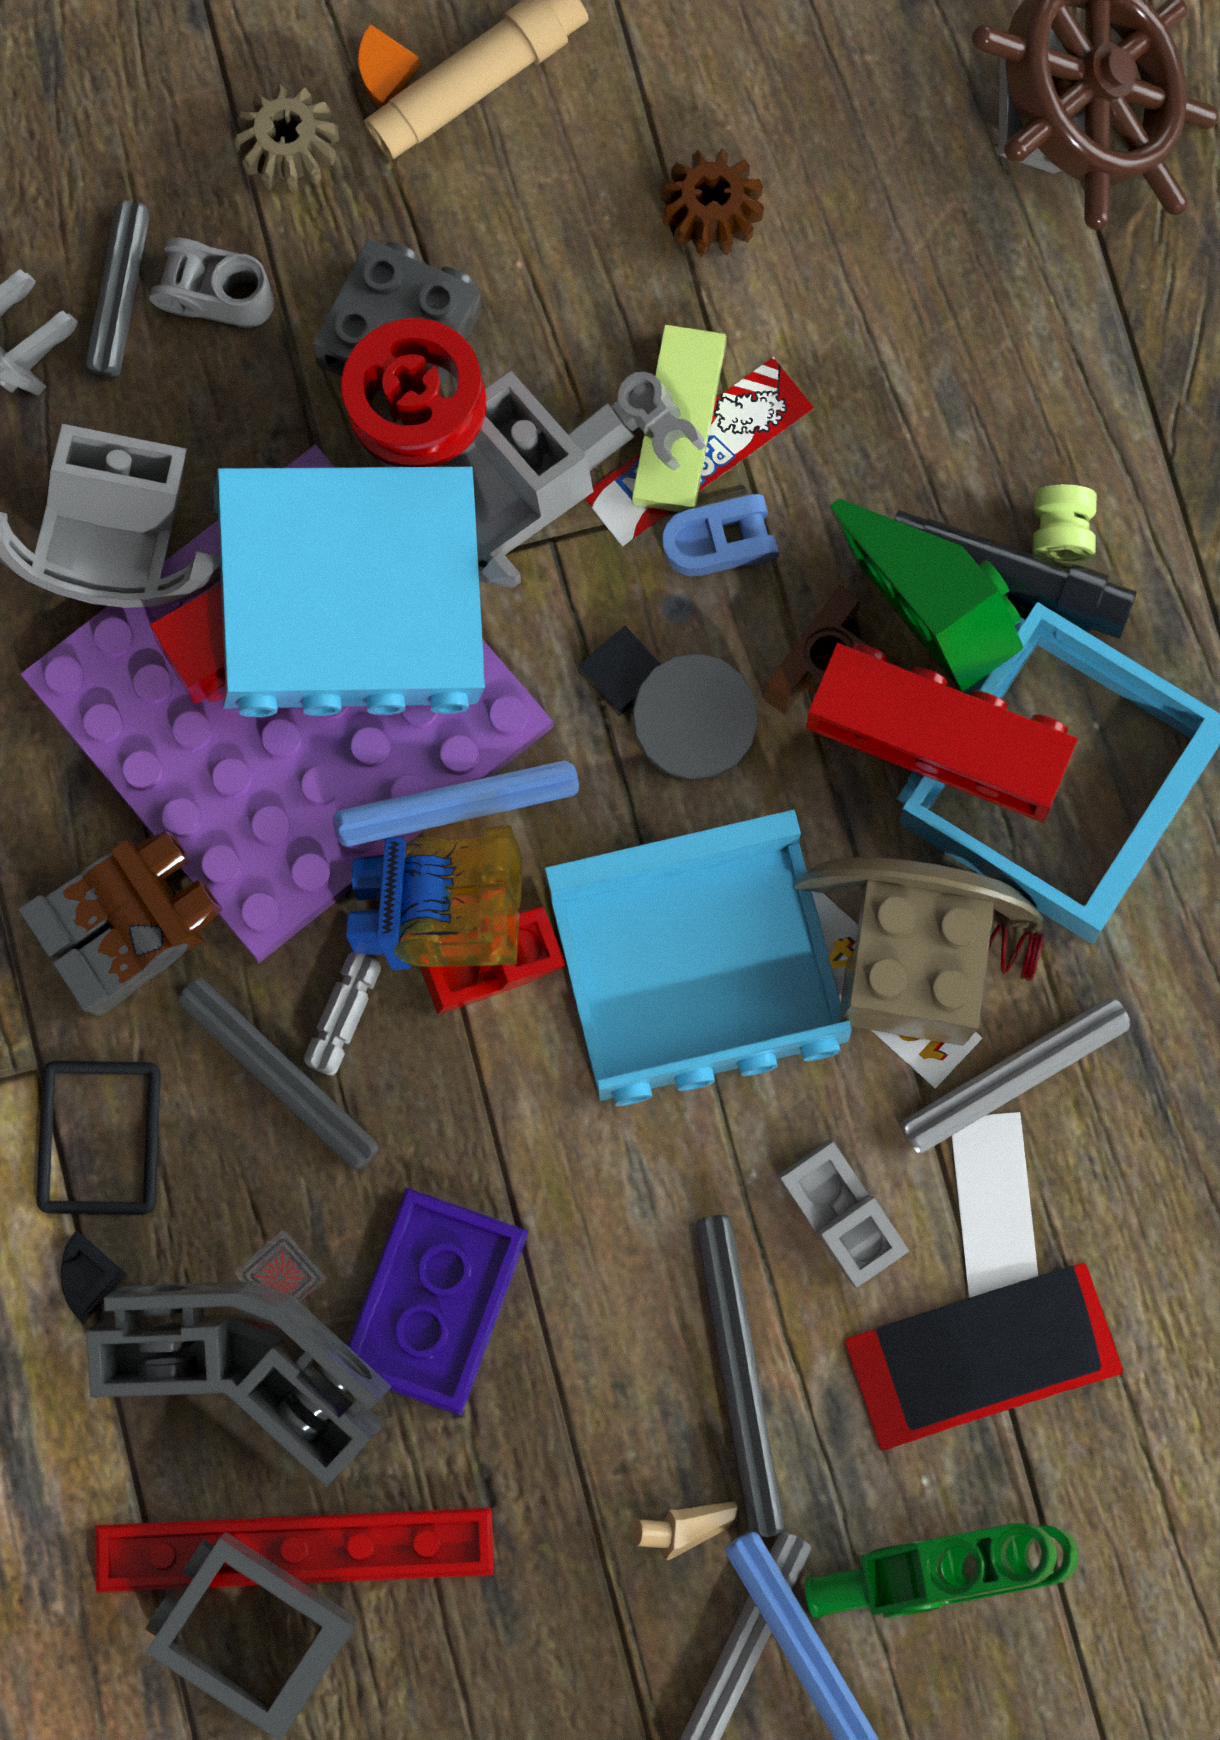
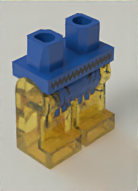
M511 826L485 827L484 837L445 840L436 837H421L407 843L404 837L385 838L384 855L353 859L351 880L352 889L357 900L380 899L379 910L351 911L348 914L346 935L353 952L371 955L384 954L391 970L411 969V964L423 967L516 965L520 916L517 908H520L523 856Z

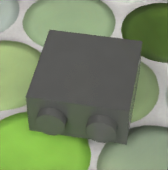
M368 238L313 342L317 366L342 377L345 363L359 341L379 326L399 319L424 318L438 321L453 328L467 340L482 311L480 288L475 287L474 281L457 269L442 267L440 271L420 262L418 255L402 244L389 241L386 245H383ZM427 363L428 370L433 366L437 368L443 387L450 372L437 365ZM383 389L376 392L385 396Z

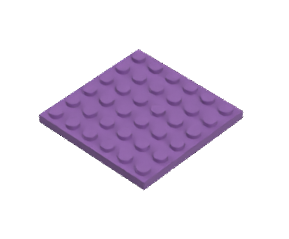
M315 444L285 468H335V466ZM218 520L165 561L161 578L168 577L186 568L194 559L196 551L220 556ZM220 578L208 590L181 602L156 607L123 608L107 606L22 672L21 676L152 836L168 831L177 838L190 862L180 868L191 883L199 879L207 885L222 907V911L218 914L254 959L260 963L352 889L353 859L384 855L385 839L349 847L339 843L333 826V815L337 811L494 776L553 729V720L483 639L485 689L477 704H469V709L460 713L439 714L432 712L430 705L405 706V711L401 713L375 715L367 712V706L341 707L342 711L334 715L311 716L303 713V707L277 708V713L271 716L246 717L239 714L238 708L223 709V699L209 702L206 698L194 705L157 645L150 624L221 584ZM425 830L394 837H404L408 845Z

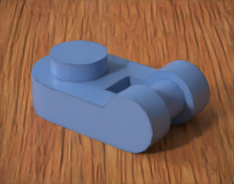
M760 494L747 495L685 510L674 515L666 524L662 536L663 555L668 565L677 573L686 576H702L744 565H763L777 559L780 554L775 537L767 533L764 519L769 514L764 496ZM731 525L740 526L743 540L727 543L723 527Z

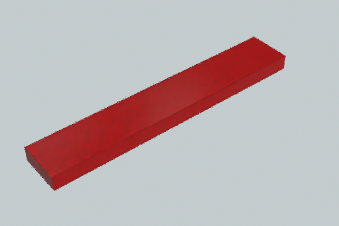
M492 1508L95 1525L96 1592L99 1594L186 1590L192 1579L182 1573L185 1566L203 1539L215 1546L225 1531L305 1584L494 1576ZM224 1562L207 1589L257 1587L260 1585Z

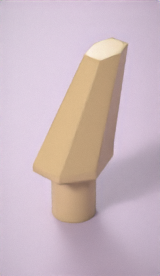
M732 1501L669 1510L664 1521L636 1520L632 1528L633 1544L639 1547H657L666 1560H671L730 1528L736 1518L738 1507Z

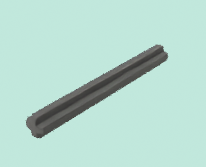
M728 1215L708 1216L698 1220L696 1228L748 1531L756 1532L761 1539L778 1536L784 1531L785 1526L732 1221Z

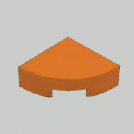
M369 25L359 47V70L369 98L378 108H381L388 103V100L401 91L420 67V61L417 55L373 25Z

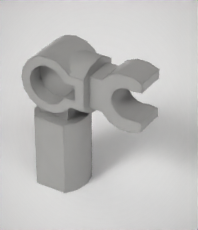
M644 371L635 372L626 377L618 390V401L612 406L608 402L567 433L587 456L589 471L593 470L635 437L632 431L637 427L642 430L645 436L653 438L652 444L655 454L667 467L674 471L680 467L671 453L672 445L676 440L686 437L699 451L705 447L704 438L690 422L679 419L681 413L674 403L670 391L653 374Z

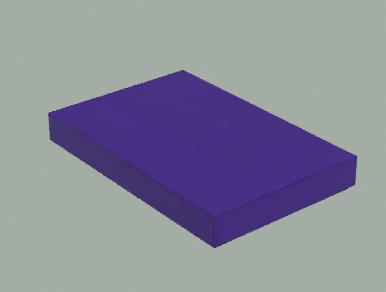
M406 1187L347 1346L392 1386L388 1391L462 1417L528 1237V1230Z

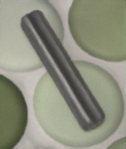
M123 200L115 205L86 358L88 372L98 377L116 378L121 372L150 217L147 206L140 202Z

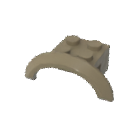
M876 857L833 859L820 863L794 882L793 888L824 894L828 890L838 887L864 885L856 946L846 962L838 1023L850 1021L852 1027L961 1046L966 1044L979 1027L994 909L1008 917L1012 927L1042 931L1044 918L1020 891L997 879L970 871L931 863Z

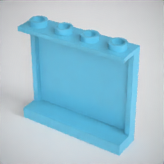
M473 467L218 469L214 485L215 513H218L225 667L223 709L238 708L239 714L242 716L265 717L276 714L277 708L303 707V713L306 715L329 716L340 713L342 711L341 707L367 706V712L370 714L391 715L405 711V706L430 705L431 711L434 713L454 714L467 711L469 704L478 703L485 689Z
M795 809L545 868L548 893L599 1101L613 1098L615 1106L631 1105L650 1099L653 1096L651 1089L676 1083L678 1091L694 1090L713 1084L715 1082L714 1074L739 1068L741 1076L757 1075L777 1068V1059L800 1053L802 1054L803 1061L820 1060L840 1053L839 1044L849 1041L852 1031L850 1021L838 1023L841 1002L812 891L793 888L794 882L807 872L799 844L801 832Z

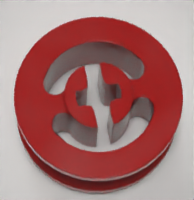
M406 318L383 324L359 341L350 353L343 369L341 382L342 397L353 431L361 445L371 455L394 467H435L444 464L466 450L482 428L487 410V397L477 357L466 339L453 328L443 323L424 318ZM427 363L442 367L457 379V390L452 397L445 398L437 368L433 366L428 370ZM378 390H384L393 420L396 422L401 417L403 425L383 419L371 408L373 396Z

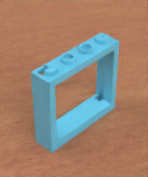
M1037 602L1026 620L1021 617V621L1014 625L1024 649L968 688L965 692L966 694L971 695L972 691H983L1002 699L1038 645L1190 738L1191 741L1085 907L930 811L946 784L912 772L907 780V784L897 797L898 801L905 804L898 824L978 874L997 879L1017 889L1039 912L1093 945L1220 746V713Z

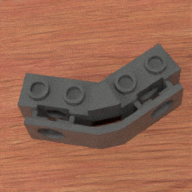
M255 1281L122 1286L104 1297V1311H114L115 1319H105L86 1331L90 1398L226 1393L326 1487L384 1425L370 1409L392 1386L293 1295ZM232 1306L240 1309L232 1315H204V1307ZM183 1313V1323L141 1324L140 1318H137V1315L166 1316ZM313 1360L317 1362L320 1370L334 1385L345 1393L354 1396L357 1400L352 1403L311 1365Z

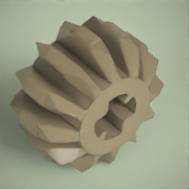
M279 84L278 88H276L275 100L269 101L264 96L256 93L253 98L256 112L240 111L238 124L243 132L236 135L234 142L237 153L245 155L242 163L245 172L249 176L262 173L263 186L267 187L268 190H271L280 179H285L288 190L295 193L299 186L298 178L305 176L309 181L318 185L319 180H321L319 166H334L336 153L332 145L339 141V131L337 125L329 122L331 111L325 101L312 105L311 92L305 87L294 99L288 98L286 88ZM289 134V140L293 141L294 135H296L297 139L291 143H285V138L281 136Z

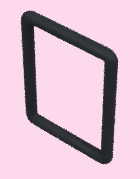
M51 1061L45 1065L42 1072L36 1197L37 1206L42 1212L50 1214L144 1215L154 1209L157 1187L161 1072L156 1064L151 1062ZM55 1073L148 1075L143 1202L49 1201Z

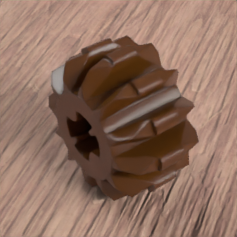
M697 149L692 155V168L676 162L671 169L673 182L664 183L661 187V200L667 204L662 209L663 224L665 226H677L674 240L679 246L693 238L697 239V253L701 257L709 250V243H717L719 249L727 256L732 251V237L748 243L753 237L754 228L751 223L760 222L763 219L764 205L757 201L762 196V182L760 179H747L750 165L746 159L729 167L727 165L728 153L724 149H721L716 154L715 162H707L705 156ZM718 199L723 201L722 206L716 202ZM701 200H704L706 203L709 204L707 206H704L701 204Z

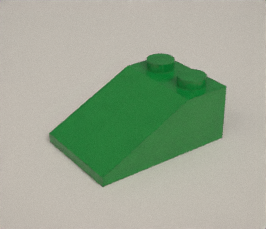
M840 498L829 506L858 566L961 692L966 691L1024 649L1014 626L1021 621V617L1005 595L1009 591L1008 586L988 560L978 565L963 546Z

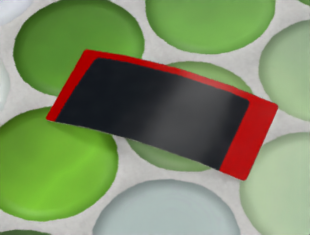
M1084 1263L939 1307L847 1338L845 1341L881 1450H888L1123 1373V1368L1087 1265Z

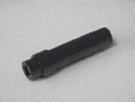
M898 510L894 520L963 546L978 565L988 560L1008 586L1009 591L1005 595L1012 604L1032 610L1038 602L1087 633L1092 629L1118 639L1121 638L1137 591L1108 582L1109 575L1075 563L1072 564V567L947 524L932 519L927 520Z

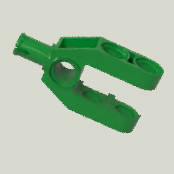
M1012 1523L931 1540L894 1545L861 1555L862 1562L860 1568L823 1576L806 1577V1601L814 1619L822 1618L824 1615L869 1608L872 1616L883 1615V1618L936 1610L942 1608V1606L1060 1584L1074 1573L1078 1564V1548L1074 1539L1066 1530L1057 1526H1035L1027 1523ZM1051 1537L1058 1541L1063 1550V1561L1054 1573L1052 1571L1057 1561V1549H1055ZM1036 1540L1041 1549V1559L1038 1566L1034 1569L1029 1561V1550L1032 1543ZM970 1554L973 1555L975 1560V1573L971 1580L968 1579L965 1572V1563Z

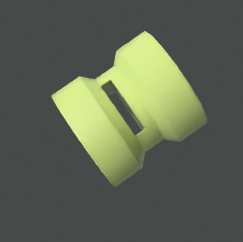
M1060 484L1042 487L1035 491L1034 514L1040 519V525L1033 535L1032 554L1063 564L1080 563L1094 558L1096 535L1090 530L1089 520L1096 514L1097 494L1094 490L1078 485Z

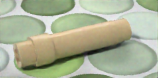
M580 0L520 1L503 13V20L388 100L386 105L364 119L365 126L381 151L390 160H394L413 145L425 140L531 63L538 65L568 43L567 36L589 21Z

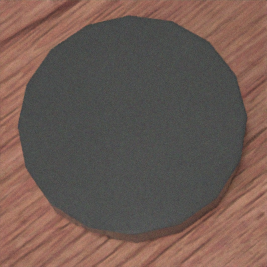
M701 653L675 656L654 668L636 689L630 711L633 738L640 751H643L646 758L652 762V765L663 774L686 781L713 778L737 765L752 746L758 724L755 696L744 676L726 661Z

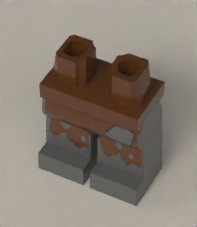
M168 831L146 839L139 845L127 839L111 849V853L90 864L81 874L45 897L39 895L18 909L47 955L57 959L53 964L83 1011L103 1016L175 962L185 951L189 952L204 942L198 931L206 927L222 911L221 905L211 890L199 879L178 894H173L164 879L190 862L177 838Z

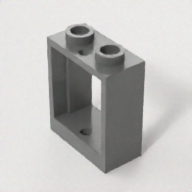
M225 1531L215 1546L203 1539L185 1566L182 1573L192 1579L178 1602L167 1595L149 1621L145 1630L153 1634L155 1638L145 1653L277 1740H282L355 1628L358 1618ZM224 1562L322 1626L270 1706L173 1642Z

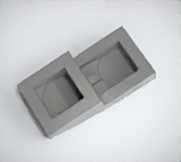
M827 1140L776 1175L804 1219L855 1288H858L909 1252V1249L876 1199L868 1195L833 1141Z

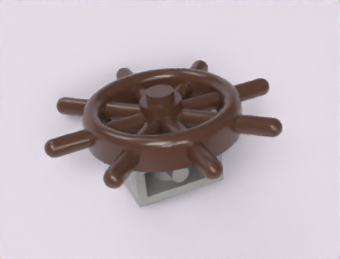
M1024 0L1016 10L1008 32L989 25H980L972 33L971 40L977 49L1000 57L999 156L1053 174L1063 171L1073 178L1085 182L1084 219L1090 229L1101 230L1109 222L1110 185L1126 182L1143 174L1167 213L1179 215L1187 207V198L1164 160L1177 144L1184 122L1202 129H1210L1217 124L1219 114L1214 106L1187 97L1182 61L1172 35L1169 32L1187 13V5L1184 0H1167L1156 10L1147 0ZM1068 6L1085 9V33ZM1110 26L1122 38L1117 45L1110 43ZM1137 68H1138V71H1139L1141 80H1139V79L1136 78ZM1128 102L1144 108L1142 125ZM1110 123L1128 150L1127 152L1110 149Z

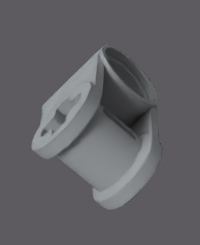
M176 237L166 241L164 253L168 257L160 284L152 287L149 300L153 305L178 316L199 317L233 325L238 328H254L264 323L270 317L274 309V296L264 267L256 258L247 254L209 247L186 238ZM253 284L257 286L255 292L247 298L233 299L229 297L232 290L239 285Z

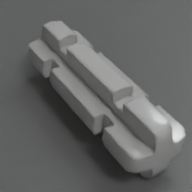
M353 951L348 954L340 972L343 981L342 983L336 982L316 1027L318 1029L317 1032L320 1034L318 1038L312 1037L304 1055V1062L311 1069L327 1075L337 1073L345 1055L342 1046L343 1044L350 1043L369 999L367 997L368 994H366L367 988H374L381 971L380 962L366 954H356Z

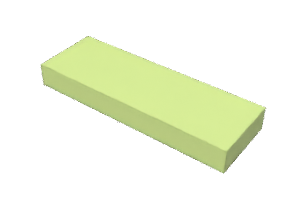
M665 325L655 377L670 391L673 401L681 413L679 419L690 422L704 438L705 447L699 451L686 437L676 440L672 445L671 453L680 467L674 471L667 467L655 454L652 444L653 438L647 437L644 434L632 496L633 505L674 512H683L696 508L725 352L726 334Z

